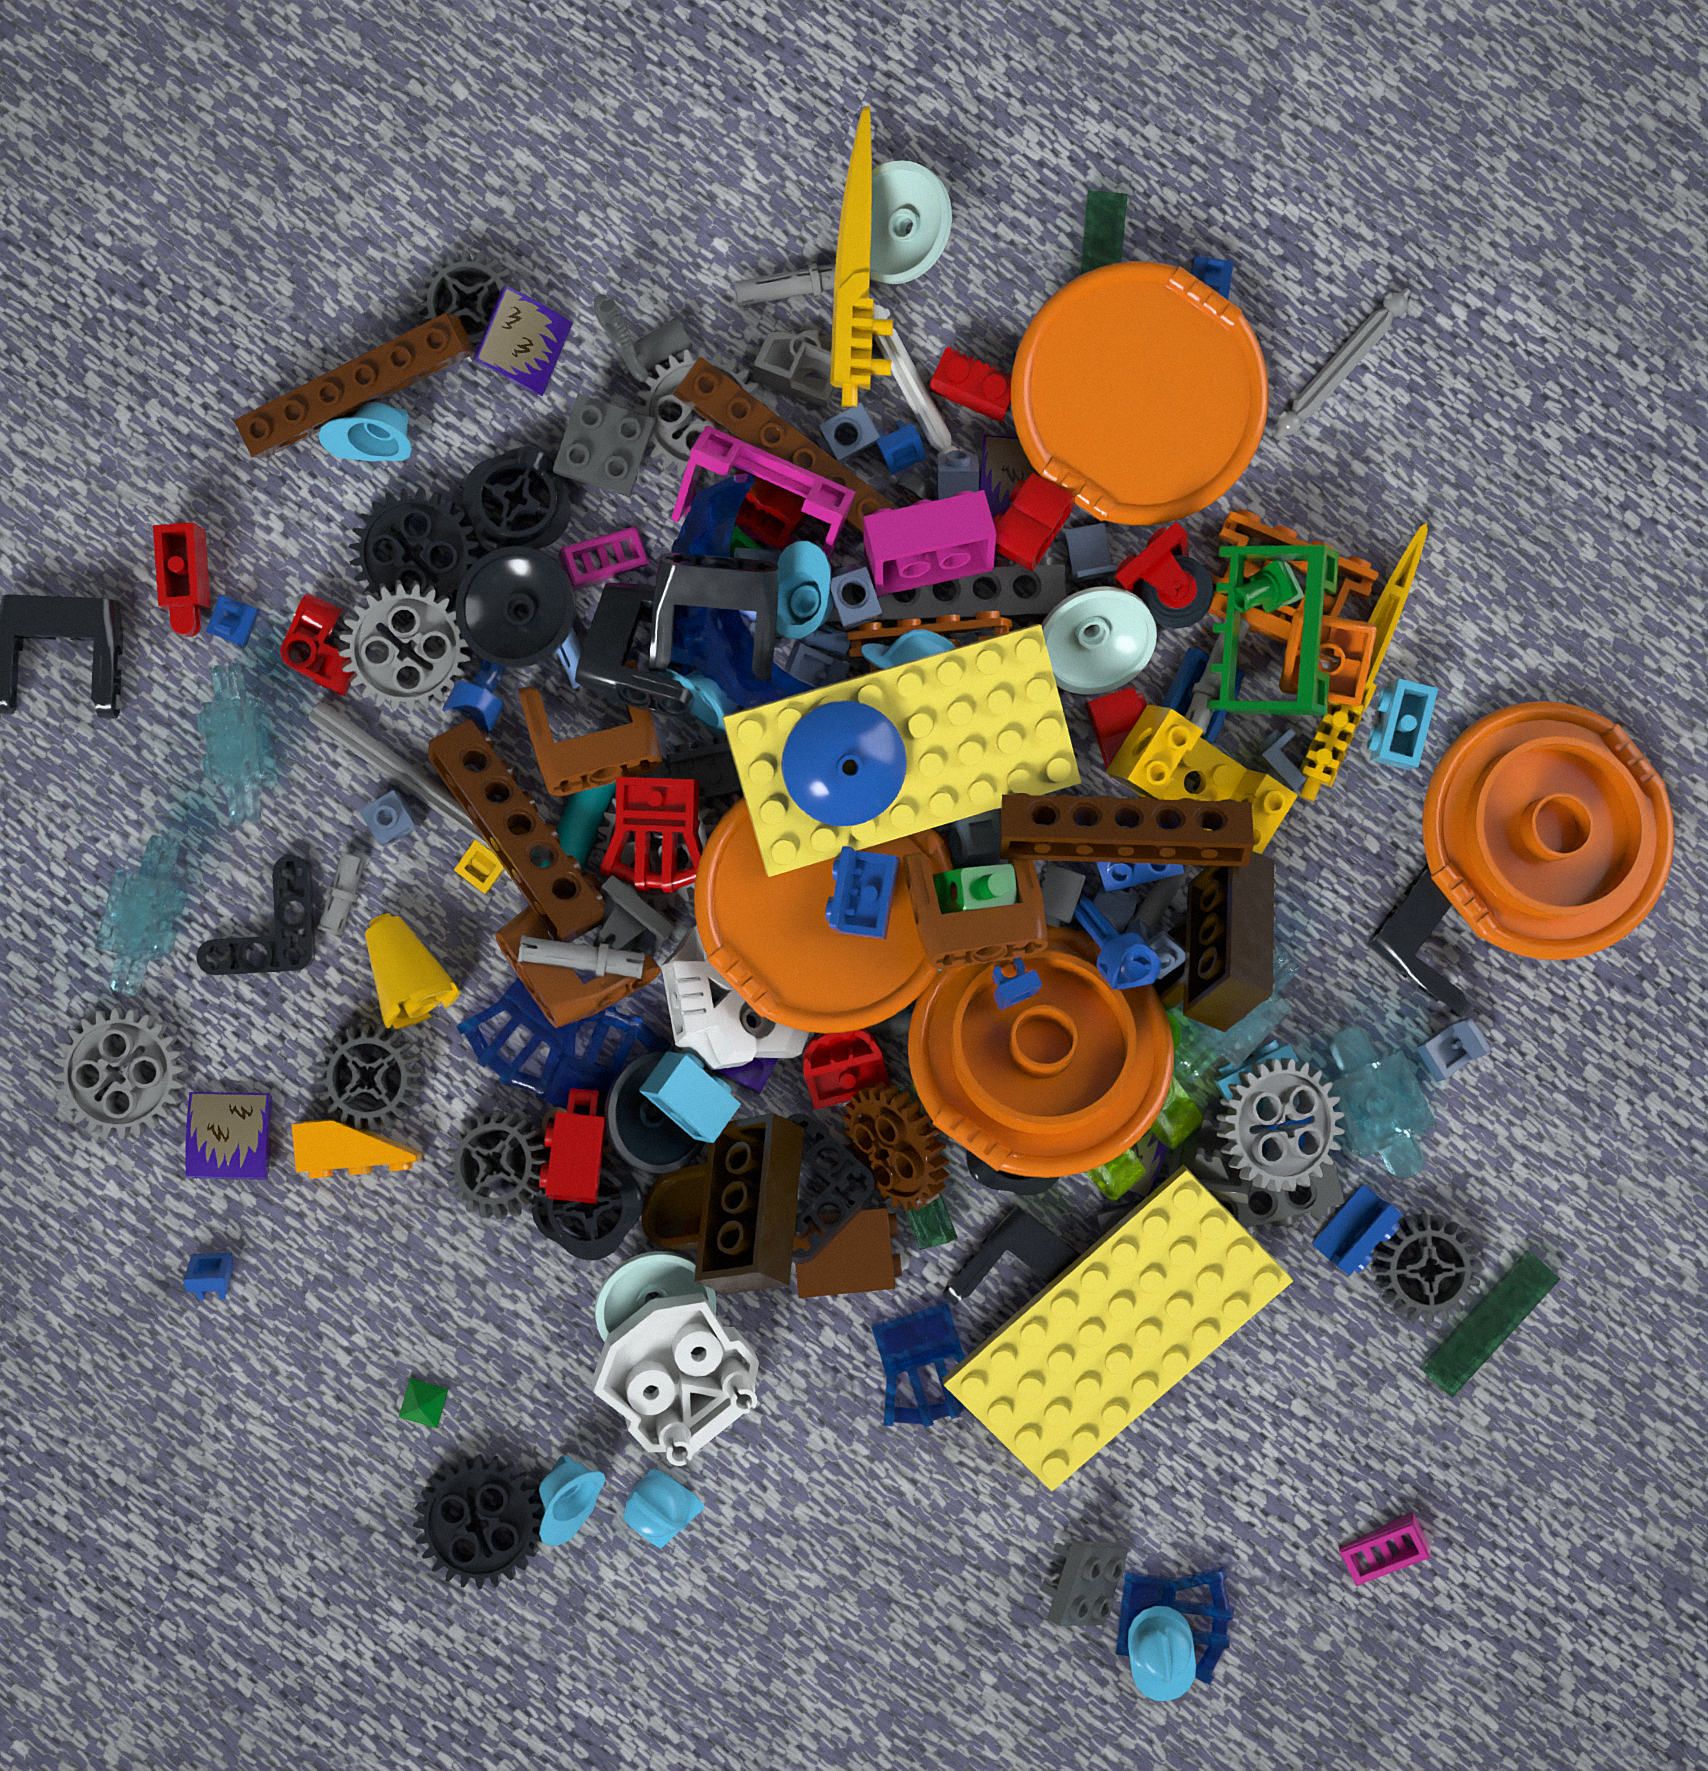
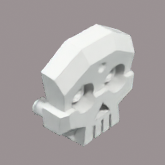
M697 925L687 931L676 950L661 965L675 1045L683 1049L679 1053L689 1052L695 1055L711 1070L743 1066L752 1061L754 1057L794 1058L800 1055L809 1032L786 1027L765 1017L761 1018L707 961L708 957L702 946ZM711 993L719 997V999L714 1004L712 1002ZM747 1015H751L755 1018V1028H751L747 1025Z
M701 1292L652 1299L608 1334L591 1384L593 1393L625 1417L628 1431L648 1452H666L667 1459L671 1464L683 1466L686 1464L684 1455L690 1461L694 1453L742 1414L749 1413L751 1407L753 1409L756 1407L755 1381L759 1361L753 1348L735 1327L722 1325ZM696 1347L705 1348L699 1355L691 1354L692 1350ZM649 1385L657 1387L653 1393L643 1392Z

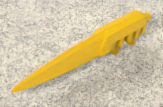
M870 106L864 107L861 111L852 148L842 203L835 265L830 384L834 387L842 388L841 406L845 408L857 407L858 390H871V375L891 376L892 364L891 359H872V335L893 336V319H873L874 299L869 298L872 228Z
M1427 523L1419 527L1368 621V623H1372L1377 628L1361 705L1353 706L1329 701L1327 716L1323 715L1299 769L1301 774L1307 778L1299 795L1305 800L1314 802L1321 785L1332 787L1361 718L1377 687V684H1374L1373 681L1389 646L1412 585L1428 532Z

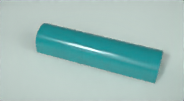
M597 728V729H596V732L603 731V730ZM616 782L570 794L557 826L556 832L560 839V847L567 856L571 854L575 857L582 869V874L599 834L598 827H602L605 816L603 814L608 812L616 792ZM544 859L541 867H547L550 863Z

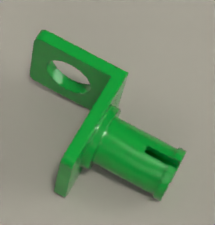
M1281 558L1274 560L1249 577L1250 583L1235 587L1231 591L1232 604L1241 613L1262 604L1266 614L1304 597L1289 563L1283 562Z

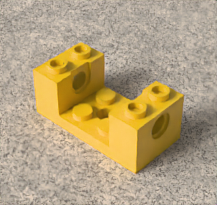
M1148 704L1105 773L1141 797L1166 800L1191 798L1199 801L1231 799L1237 802H1252L1253 851L1262 854L1298 795L1268 774L1248 770L1200 737L1203 732L1201 728L1173 709ZM1195 770L1200 775V786L1196 791L1189 793L1184 787V779L1189 772Z

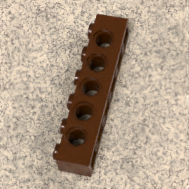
M444 313L235 419L234 422L251 457L267 458L320 432L321 426L328 421L348 418L354 415L366 403L380 402L475 354V350L459 316Z
M701 356L694 362L672 394L721 432L855 491L856 493L844 525L864 539L863 516L871 515L879 509L890 508L893 510L896 507Z
M470 718L429 740V761L554 941L570 943L601 925L605 910V903L601 894L595 887L589 888L582 878V869L578 861L571 854L567 856L560 847V839L554 827L550 823L544 824L537 814L538 808L529 792H522L515 782L516 777L509 763L506 760L500 761L494 753L493 742L488 733L482 728L478 730ZM468 764H478L483 770L473 772L465 766ZM499 795L506 801L493 803L487 797ZM514 826H520L526 829L528 833L515 835L509 829ZM543 858L550 865L547 867H537L531 860ZM566 890L573 897L562 900L557 898L553 892Z
M1026 793L1002 794L1000 809V859L1248 867L1254 847L1252 802H1237L1231 799L1199 801L1191 798L1166 800L1151 797H1140L1137 799L1113 798L1105 795L1098 797H1072L1066 794L1056 796H1036Z

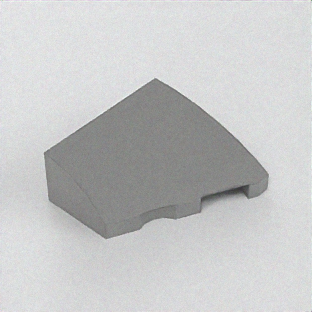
M818 330L803 331L796 335L787 332L768 333L753 364V380L827 409L835 389L830 384L832 335H818ZM818 371L824 374L827 380L807 377L806 375L810 372Z

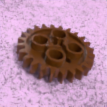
M881 1082L878 1085L873 1083L850 1097L852 1101L845 1105L848 1114L842 1117L843 1121L849 1126L843 1130V1134L851 1139V1143L846 1145V1149L853 1151L856 1158L874 1175L876 1189L879 1188L881 1190V1199L886 1201L891 1198L895 1208L903 1205L904 1209L909 1211L912 1208L919 1210L939 1198V1193L946 1189L943 1181L949 1178V1173L943 1167L950 1162L940 1152L946 1148V1144L936 1139L940 1129L936 1127L931 1128L929 1125L930 1116L928 1114L922 1115L920 1112L921 1102L918 1100L912 1104L909 1091L906 1090L899 1094L896 1084L887 1087L885 1082Z

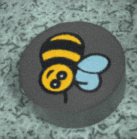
M908 472L903 473L895 484L896 490L913 503L925 499L933 501L936 496L934 489L927 482Z

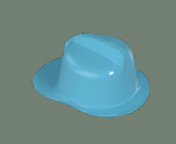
M379 402L366 403L351 418H339L328 421L321 426L318 435L321 445L338 458L365 461H403L409 458L412 452L411 442L406 437L409 419L408 412L405 409L392 408Z
M798 541L789 545L779 556L777 562L779 567V593L776 631L788 639H802L812 634L829 619L833 611L834 599L830 591L831 566L823 550L818 545L809 541Z
M916 629L903 633L891 646L866 644L862 646L861 653L873 665L884 669L953 649L955 646L953 642L932 631Z
M668 669L666 673H653L654 675L679 681L685 688L690 690L695 698L690 714L698 718L711 732L719 736L726 735L721 716L733 713L741 703L743 695L725 676L710 669L695 670L686 676Z
M567 1455L559 1457L552 1471L543 1479L539 1487L540 1497L546 1510L539 1533L543 1543L548 1546H557L574 1537L595 1507L598 1495L605 1482L603 1472L598 1470L590 1471L583 1464L573 1461Z
M649 1470L647 1476L640 1479L632 1487L627 1497L623 1519L656 1547L662 1548L680 1530H684L687 1527L686 1525L705 1506L696 1495L675 1481L671 1476L659 1470Z
M1153 1606L1144 1609L1133 1619L1128 1630L1131 1672L1135 1685L1144 1696L1155 1701H1170L1179 1698L1190 1689L1196 1672L1193 1637L1188 1621L1180 1612L1168 1606Z

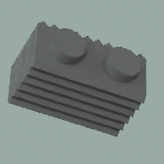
M1050 864L1041 868L1042 875H1039L1038 878L1043 896L1046 924L1058 928L1060 922L1070 923L1086 876Z

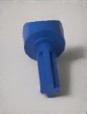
M483 659L473 683L455 682L442 711L459 710L474 718L482 729L487 733H491L505 705L493 692L496 690L506 667L495 665Z
M1082 898L1080 905H1076L1073 914L1101 948L1097 958V969L1113 990L1152 984L1160 973L1161 961L1149 944L1136 933L1118 934L1090 899Z

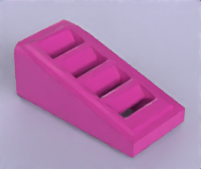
M637 526L562 547L558 554L562 568L568 575L574 591L649 565ZM625 539L628 541L633 559L626 561L620 541ZM612 545L618 564L611 566L605 546ZM596 550L602 569L595 570L589 552ZM581 556L586 571L585 574L579 575L574 561L575 557Z
M1414 1512L1406 1514L1339 1547V1552L1356 1586L1431 1558L1430 1545ZM1406 1533H1409L1415 1545L1410 1549L1407 1548L1402 1537ZM1391 1539L1394 1540L1400 1554L1394 1557L1386 1542ZM1375 1545H1378L1385 1559L1384 1562L1379 1564L1371 1549ZM1363 1551L1371 1568L1363 1571L1355 1554L1357 1552Z

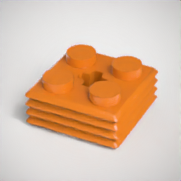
M1296 610L1293 614L1279 682L1281 692L1292 695L1298 694L1304 611ZM1322 615L1320 653H1324L1326 648H1332V653L1338 657L1337 662H1330L1328 668H1322V662L1319 660L1318 670L1330 675L1328 701L1353 706L1361 705L1377 628L1372 623Z

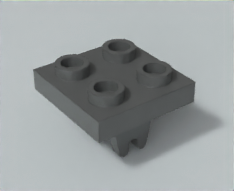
M578 394L553 467V472L631 498L654 430L655 418Z
M612 875L599 890L605 903V910L601 925L598 926L601 931L592 946L600 947V943L609 944L608 949L636 953L643 952L645 955H652L654 958L675 927L669 923L668 918L662 911L650 907L639 898L637 892L630 884L619 881Z
M1205 1114L1203 1119L1181 1116L1168 1178L1184 1165L1216 1199L1249 1203L1253 1179L1251 1181L1241 1179L1239 1175L1242 1168H1231L1228 1165L1234 1154L1221 1152L1222 1147L1229 1142L1228 1138L1218 1137L1217 1132L1225 1129L1226 1123L1213 1120L1211 1114ZM1251 1126L1249 1129L1250 1133L1261 1129V1126Z
M1072 1541L1071 1545L1056 1543L1053 1551L1065 1557L1066 1562L1059 1583L1052 1581L1051 1584L1043 1581L1041 1590L1054 1597L1047 1619L1059 1626L1104 1625L1113 1608L1112 1599L1117 1583L1125 1572V1559L1129 1549L1114 1542Z

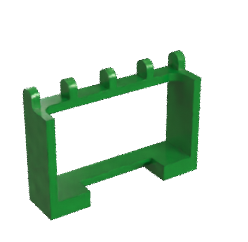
M1326 545L1219 547L1218 556L1224 558L1231 557L1229 583H1216L1217 593L1228 594L1226 623H1214L1212 631L1213 633L1225 634L1223 664H1210L1209 673L1222 674L1220 700H1207L1206 709L1225 710L1234 714L1327 716L1330 675L1319 671L1318 666L1324 593H1336L1339 552ZM1279 558L1283 561H1308L1297 702L1235 701L1234 690L1241 612L1236 610L1232 604L1231 591L1235 587L1243 586L1245 562L1274 561Z

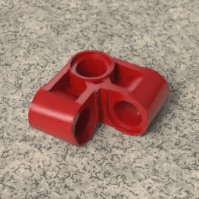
M307 592L301 599L295 611L292 624L281 644V658L295 672L345 697L351 685L349 678L356 671L343 672L341 664L350 659V657L339 656L338 647L328 645L331 632L344 609ZM301 643L308 644L311 647V655L308 660L303 663L293 662L290 655L293 647Z

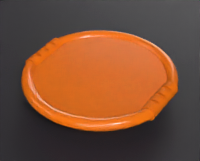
M1129 261L1102 266L1078 276L1056 291L1042 305L1027 327L1017 349L1011 378V406L1015 428L1022 448L1038 475L1074 495L1075 504L1101 522L1105 520L1125 525L1149 526L1180 520L1199 512L1224 495L1244 473L1255 455L1263 435L1269 405V384L1264 356L1255 333L1242 314L1243 310L1180 265L1176 267L1150 261Z
M1550 701L1524 702L1495 710L1478 719L1455 738L1442 755L1429 781L1422 813V835L1427 863L1432 874L1430 877L1478 938H1483L1505 951L1540 960L1575 959L1602 951L1630 934L1646 918L1658 901L1667 882L1674 852V821L1669 796L1665 788L1666 783L1618 723L1615 724L1591 710L1576 705Z
M743 796L723 815L713 829L702 852L695 878V918L702 946L708 957L707 961L761 1018L765 1017L792 1029L814 1033H843L860 1030L894 1016L918 998L940 970L930 965L918 936L905 879L903 857L904 854L921 852L929 861L932 874L954 870L944 845L945 840L933 828L857 850L894 855L900 859L887 938L884 940L840 934L829 927V921L826 920L825 915L828 898L830 896L834 897L836 881L833 880L832 870L836 857L768 877L745 797ZM951 884V896L956 901L957 887Z
M1047 924L1048 947L1036 955L1020 958L1025 965V973L1035 969L1042 982L1037 995L1000 1011L993 997L998 985L993 980L992 972L994 967L999 966L1005 977H1014L1016 972L1011 964L1013 959L942 969L918 997L911 1016L908 1032V1057L913 1083L924 1108L933 1120V1125L996 1171L1001 1170L1027 1177L1042 1178L1064 1177L1098 1168L1131 1148L1147 1132L1159 1115L1169 1092L1174 1068V1044L1170 1022L1164 1005L1160 1002V997L1153 985L1148 984L1113 990L1097 969V958L1101 948L1091 935L1083 929L1079 931L1063 926L1056 928Z

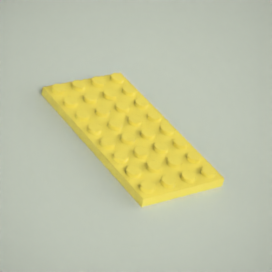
M1040 624L1024 627L721 716L768 877L841 856L843 846L852 847L857 851L1000 808L1002 794L1026 793L1040 796L1081 783ZM833 701H856L880 711L898 730L906 751V775L901 790L893 803L874 819L853 826H833L810 817L792 800L782 776V752L791 729L807 712L822 704ZM853 759L846 760L842 765L844 774H851L856 768V763Z
M1182 1165L942 1378L943 1385L1032 1473L1053 1491L1290 1285L1293 1280L1286 1270L1206 1187Z

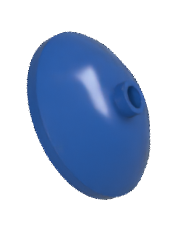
M848 700L822 704L802 716L791 729L785 741L781 759L783 780L792 800L810 817L833 826L862 824L884 812L899 794L907 767L904 743L894 724L877 709L864 703ZM848 759H853L856 763L854 772L844 774L842 771L843 763Z

